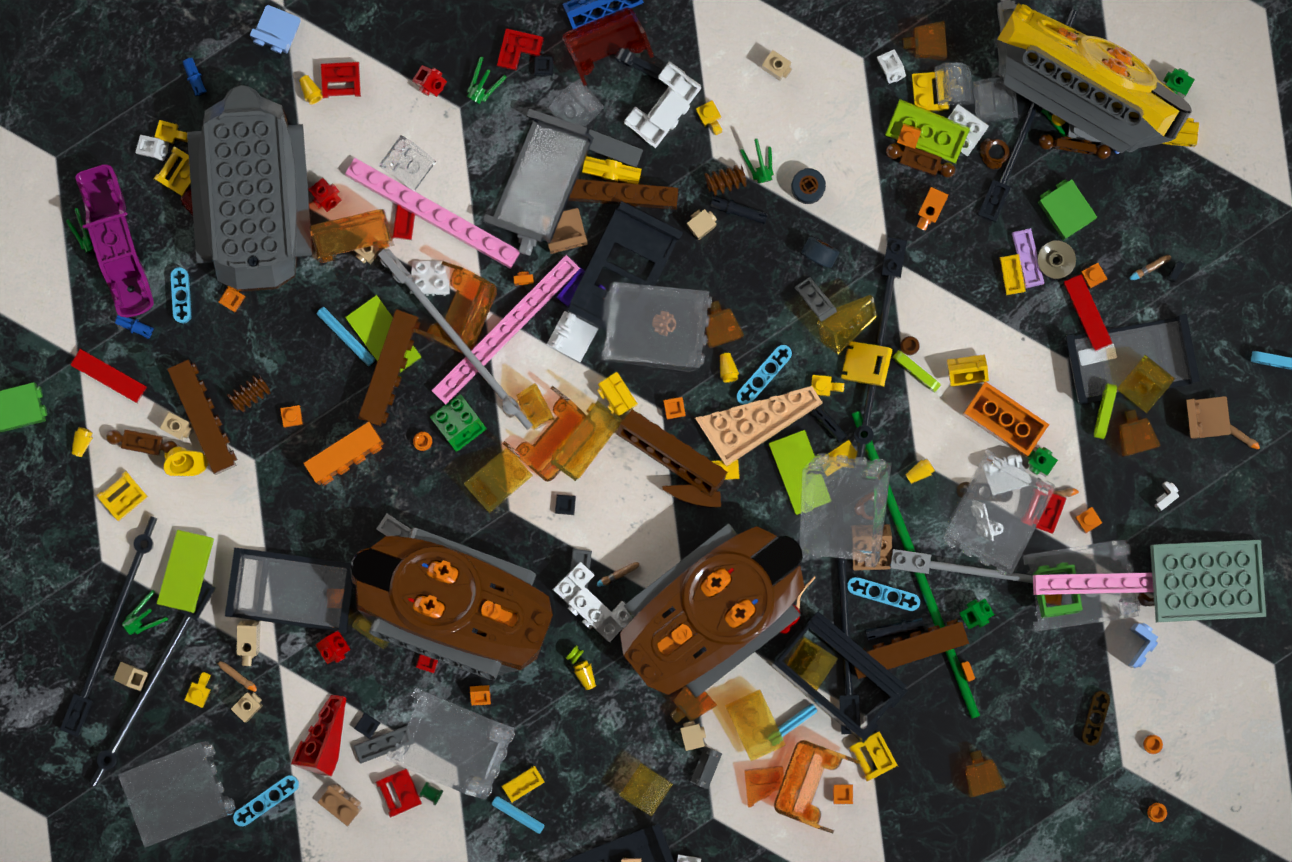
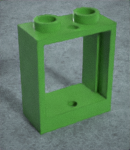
M1068 562L1057 564V567L1050 568L1049 565L1040 566L1033 575L1076 574L1075 565H1068ZM1071 594L1072 604L1047 607L1045 595H1037L1041 619L1075 614L1083 610L1080 594Z

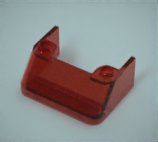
M623 8L570 30L563 35L564 44L583 86L587 85L584 75L590 74L594 69L593 62L616 53L618 48H628L633 53H641L646 49L650 58L654 57L646 32L632 8Z

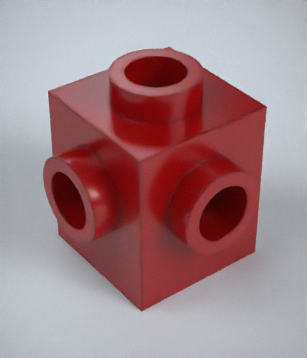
M423 65L412 80V82L420 87L419 91L426 96L431 94L436 97L443 90L447 81L441 77L442 73L435 68L430 69Z
M321 178L308 189L314 196L312 201L319 209L323 207L326 212L335 208L342 201L337 195L340 191L333 183L329 185L324 178Z
M338 631L316 644L317 649L327 664L333 661L335 663L342 661L346 658L344 654L350 651L346 641Z

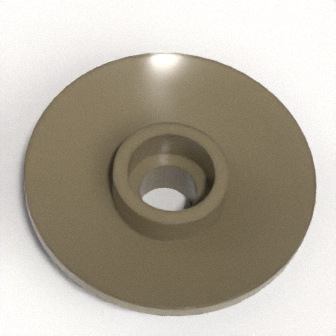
M1062 241L1048 242L1041 248L1038 254L1040 270L1043 274L1053 279L1068 276L1076 264L1074 250L1070 245ZM1054 257H1057L1059 259L1058 264L1053 263L1052 260Z

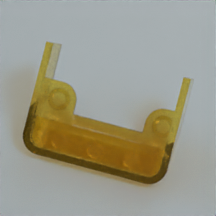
M598 400L596 403L592 402L586 412L589 414L562 450L557 449L551 457L553 459L551 463L576 482L623 421Z

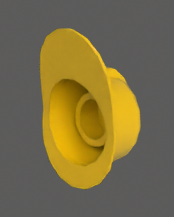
M174 447L164 455L166 460L163 469L169 476H196L204 472L208 466V460L203 453L189 451L184 447Z

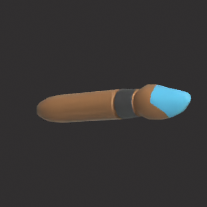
M1165 255L1141 270L1135 271L1130 279L1137 280L1142 278L1143 275L1169 262L1171 256Z
M631 563L610 574L608 577L601 578L597 586L609 585L611 582L637 569L639 563Z

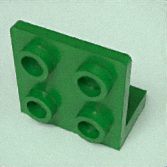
M461 394L430 416L456 452L487 429Z

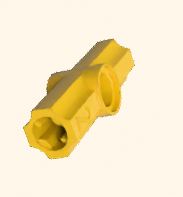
M586 156L582 173L602 177V179L611 182L620 181L638 184L642 169L622 165L621 162L606 159L605 161Z

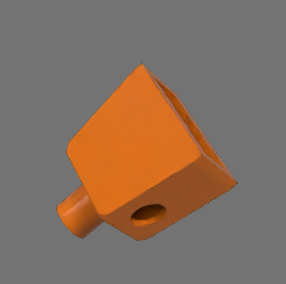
M930 187L918 213L921 218L916 227L927 231L931 221L936 222L948 194ZM929 206L934 208L932 215L926 213Z

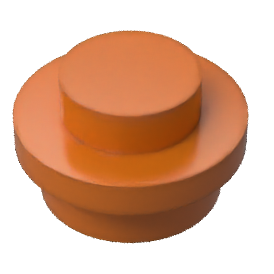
M419 432L414 436L413 444L416 449L426 451L432 445V437L427 432Z
M1149 735L1145 738L1143 747L1149 754H1157L1162 750L1163 742L1159 736Z
M1153 803L1149 806L1147 814L1151 821L1162 822L1167 816V810L1163 804Z

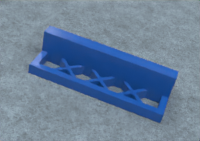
M571 0L564 3L563 7L572 29L575 31L644 2L643 0H633L631 2L616 0L620 3L618 7L612 9L609 5L615 0ZM597 7L602 9L599 15L591 14L593 9ZM577 15L585 16L581 22L574 23L573 17Z

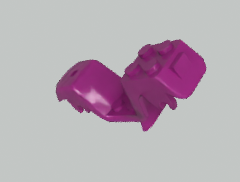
M101 165L81 171L76 175L75 179L86 210V224L82 227L88 228L101 272L110 289L116 312L121 317H134L143 314L152 308L154 300L145 269L136 252L126 220V204L117 175L111 165ZM130 285L135 287V290L132 293L128 292V287Z

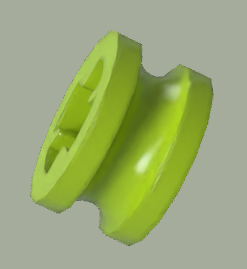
M576 645L566 659L572 660L574 665L584 651L579 650Z

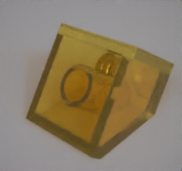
M1144 355L1117 390L1147 413L1169 388L1175 378L1147 355Z
M536 383L516 395L518 399L516 402L521 407V411L524 410L528 420L533 424L534 431L555 420Z
M804 638L787 663V666L814 689L818 690L838 658Z
M640 763L619 796L652 816L673 784Z

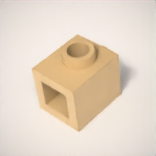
M772 50L762 64L761 69L781 81L783 77L787 78L792 71L790 68L792 62Z
M705 209L702 212L697 210L690 216L692 219L686 226L697 240H700L716 227L715 221L717 219L711 211L707 213Z
M368 233L354 249L357 253L355 257L362 263L367 261L371 264L385 246L372 234Z
M168 412L160 427L161 430L182 441L184 437L188 438L192 430L190 427L191 423Z
M120 662L113 680L141 691L148 673L132 665Z
M247 692L231 710L244 722H248L263 706L260 703L262 699L254 692L252 694Z
M694 721L683 723L684 727L680 728L685 750L704 747L703 738H706L704 726L700 727Z

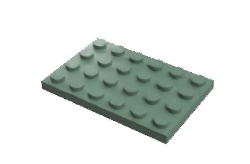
M1261 540L1150 545L1156 623L1266 617Z

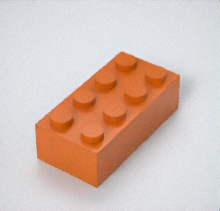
M986 381L962 414L1025 458L1029 456L1050 425Z
M368 422L306 461L304 465L314 481L319 485L323 484L325 486L334 480L332 478L334 475H342L350 470L349 466L353 463L358 465L366 460L365 456L367 454L379 452L384 443L373 425Z

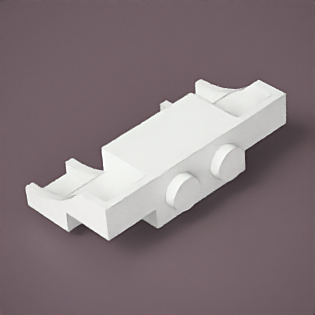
M670 61L658 76L669 87L647 115L637 107H634L624 121V124L633 129L655 148L668 131L676 127L679 121L678 118L689 110V104L701 89L699 83L687 76L684 71Z
M579 562L553 590L570 605L568 609L575 616L579 614L584 618L582 622L589 629L593 627L608 642H611L633 618L625 609L623 601L611 612L584 587L594 574Z

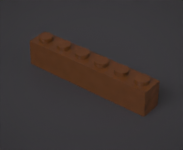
M564 178L563 189L568 178ZM577 179L568 201L620 205L622 201L630 206L677 210L678 188Z
M396 309L358 419L380 427L382 423L386 424L389 413L386 412L388 405L392 406L394 402V388L400 385L402 378L399 376L400 371L405 369L408 358H405L407 351H411L414 340H411L414 332H418L421 322H418L419 318L417 316Z
M186 360L168 368L167 370L213 474L217 475L237 466L235 463L238 460L234 450L230 451L228 447L230 440L226 432L222 433L220 429L222 422L219 416H215L213 413L214 404L211 398H207L204 391L207 388L203 380L199 381L197 374L199 370L195 362L191 363L190 360Z
M632 409L620 423L616 433L618 436L710 497L715 494L724 482L728 472L721 466L716 465L706 456L701 455L689 445L678 440L674 435L669 434L660 428L659 425L651 422Z
M955 619L946 622V627L940 628L939 625L928 628L929 632L921 634V631L909 634L910 638L905 640L899 637L892 639V644L886 646L884 642L874 645V650L867 651V653L888 670L967 645L969 641L963 622H958ZM855 667L858 679L866 677Z

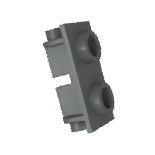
M704 746L690 782L708 789L722 753Z

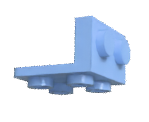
M267 5L257 28L252 29L250 37L253 43L259 46L267 45L274 52L280 54L284 52L287 54L301 20L295 15Z
M1136 623L1130 629L1145 640L1142 647L1128 666L1130 668L1141 667L1147 659L1145 657L1147 652H1152L1158 644L1156 641L1158 636L1153 634V629L1145 623Z

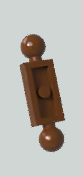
M1048 134L1041 136L1039 139L1040 147L1045 150L1054 147V149L1088 155L1096 154L1100 159L1108 158L1111 153L1110 147L1106 144H1100L1096 147L1089 140L1076 142L1072 141V138L1065 136L1055 140Z
M890 144L886 149V154L889 158L896 159L900 157L899 164L933 176H936L937 171H940L941 175L946 178L952 177L955 173V166L949 162L941 164L942 157L908 146H905L903 151L897 144Z
M110 430L106 435V440L111 445L121 442V449L160 456L161 450L164 453H168L174 447H178L174 441L162 443L163 437L130 430H124V435H121L118 430Z

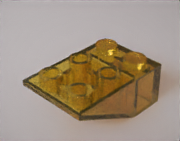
M507 447L474 474L464 485L491 514L533 475Z

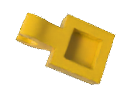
M713 100L696 108V112L704 127L710 124L715 135L722 133V128L717 121L721 119V115Z
M159 120L154 138L174 144L175 139L188 143L187 133L178 131L179 126L177 124Z
M813 375L811 386L817 395L830 396V391L844 392V383H831L832 377Z
M202 672L198 684L192 682L185 701L202 708L204 707L211 689L206 688L211 676L210 674Z

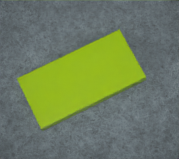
M899 99L885 135L898 140L904 123L922 129L916 148L956 164L970 127Z
M376 295L349 314L346 319L378 362L393 317ZM414 346L411 351H407L405 358H408L405 369L421 358Z
M805 430L769 443L796 515L832 502Z
M177 530L157 601L158 605L194 613L214 538Z

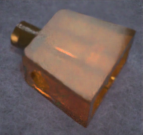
M945 21L914 28L913 37L903 38V49L914 48L916 58L946 60Z
M719 301L708 304L711 314L705 316L704 321L709 349L744 338V334L730 308L722 311Z
M1136 410L1124 413L1127 424L1119 426L1123 457L1160 447V443L1147 418L1138 420Z
M685 686L673 700L678 707L669 715L676 723L685 716L690 721H693L716 707L717 704L706 691L695 698Z
M981 750L970 752L973 764L965 766L968 796L972 798L1006 788L992 759L984 760Z

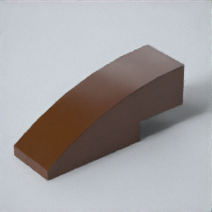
M694 485L662 486L663 492L680 501L696 506L721 508L720 492H715L710 497Z

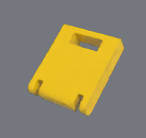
M849 341L848 345L853 347V349H847L842 370L847 372V375H841V379L884 387L893 349ZM878 356L883 358L879 375L874 374Z

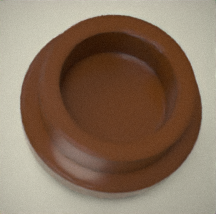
M912 336L905 337L900 344L901 351L909 356L916 354L920 347L919 341Z

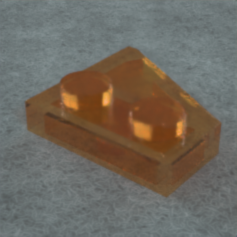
M783 766L744 770L748 808L785 786Z

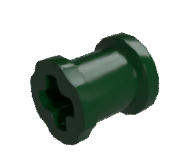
M426 782L419 797L430 800L436 806L444 791L442 789L439 791L430 786L429 782Z

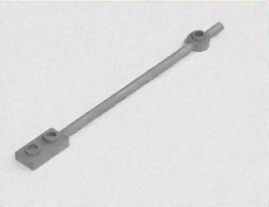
M383 249L378 254L381 258L380 261L386 268H390L394 279L408 286L503 400L502 408L509 415H515L527 430L530 429L533 424L523 414L521 407L515 399L508 396L413 282L411 274L391 250Z
M892 550L890 569L929 574V568L1033 583V575L931 561L930 554ZM1098 593V594H1084V595H1085L1086 597L1092 598V597H1096L1097 595H1099V593ZM1103 593L1117 596L1120 595V593Z

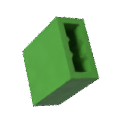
M1072 179L1068 182L1063 180L1057 184L1056 187L1058 189L1052 193L1048 190L1040 196L1041 200L1038 202L1063 241L1097 218Z
M33 382L0 391V432L46 421L47 410L45 405L41 403L40 398L43 397L40 386L37 387V384Z

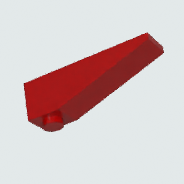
M337 695L329 697L318 714L319 720L314 727L311 725L308 729L310 733L306 740L299 743L291 762L292 765L318 775L332 777L339 759L346 697Z

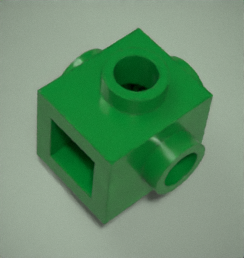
M1175 68L1172 73L1168 71L1163 82L1180 98L1184 99L1195 79L1188 76L1189 73L1187 71Z
M1038 447L1036 450L1033 449L1029 456L1026 457L1029 460L1026 464L1030 466L1028 469L1034 474L1038 475L1040 473L1046 477L1058 460L1052 456L1053 452L1046 447L1042 449ZM1039 458L1043 460L1042 464L1039 463Z
M985 598L979 602L977 599L966 604L968 608L960 612L968 629L977 625L981 628L989 623L988 619L994 616Z

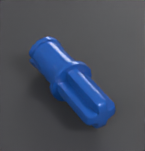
M193 58L185 59L183 65L188 75L187 81H190L195 96L206 93L207 91L201 80L202 75L198 72Z
M118 315L115 320L117 325L131 330L130 333L135 332L147 339L151 337L154 330L153 327L138 322L139 319L134 320Z

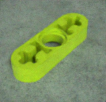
M898 350L892 357L895 362L935 393L941 386L936 379Z
M1107 383L1105 386L1094 429V437L1104 439L1106 436L1117 385Z

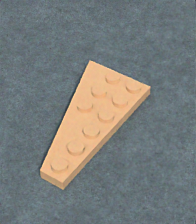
M810 386L784 395L773 396L762 401L759 400L733 407L729 410L718 411L707 416L696 417L695 419L724 464L728 466L823 402L813 387Z

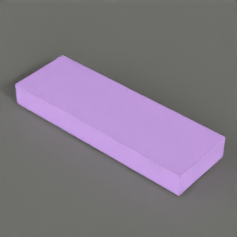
M1031 228L1013 232L1012 237L1016 253L1020 255L1025 289L1043 285L1044 279L1042 271L1038 266V255Z

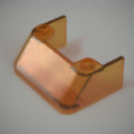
M384 209L323 222L309 227L320 263L333 261V257L337 256L336 254L365 247L378 246L379 249H385L390 247V245L395 246L388 215Z
M442 261L441 265L453 270L450 284L452 288L457 290L445 320L472 351L497 294V288L493 283L463 267ZM433 323L427 332L416 328L413 329V332L463 354L438 323Z
M553 385L550 389L560 397L553 406V412L557 418L533 445L529 442H522L516 449L505 441L502 443L546 482L553 480L596 429L595 423L573 401Z
M806 740L799 741L794 747L774 802L775 811L781 815L833 834V829L819 824L821 811L818 807L811 805L824 768L836 770L840 766L842 759L859 764L860 761Z

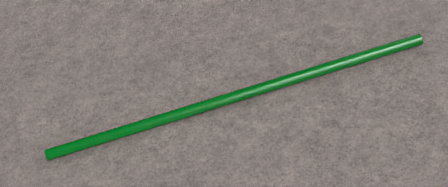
M861 411L853 413L852 417L858 428L862 425L863 416ZM865 431L860 434L862 438L868 436ZM873 441L866 445L865 450L905 551L916 552ZM914 572L934 625H939L940 628L945 627L925 574ZM954 649L945 651L971 719L980 716L956 652Z

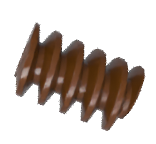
M742 164L741 169L734 165L733 171L730 167H727L726 173L719 169V175L712 171L711 178L707 173L704 174L709 193L712 191L715 196L718 189L723 194L725 187L732 191V185L739 189V183H742L744 187L747 185Z
M260 375L259 379L254 376L252 377L253 383L246 381L247 388L240 385L241 392L234 389V397L227 394V397L237 411L245 412L244 405L251 408V401L257 404V396L264 399L263 392L268 395L271 394L269 387Z

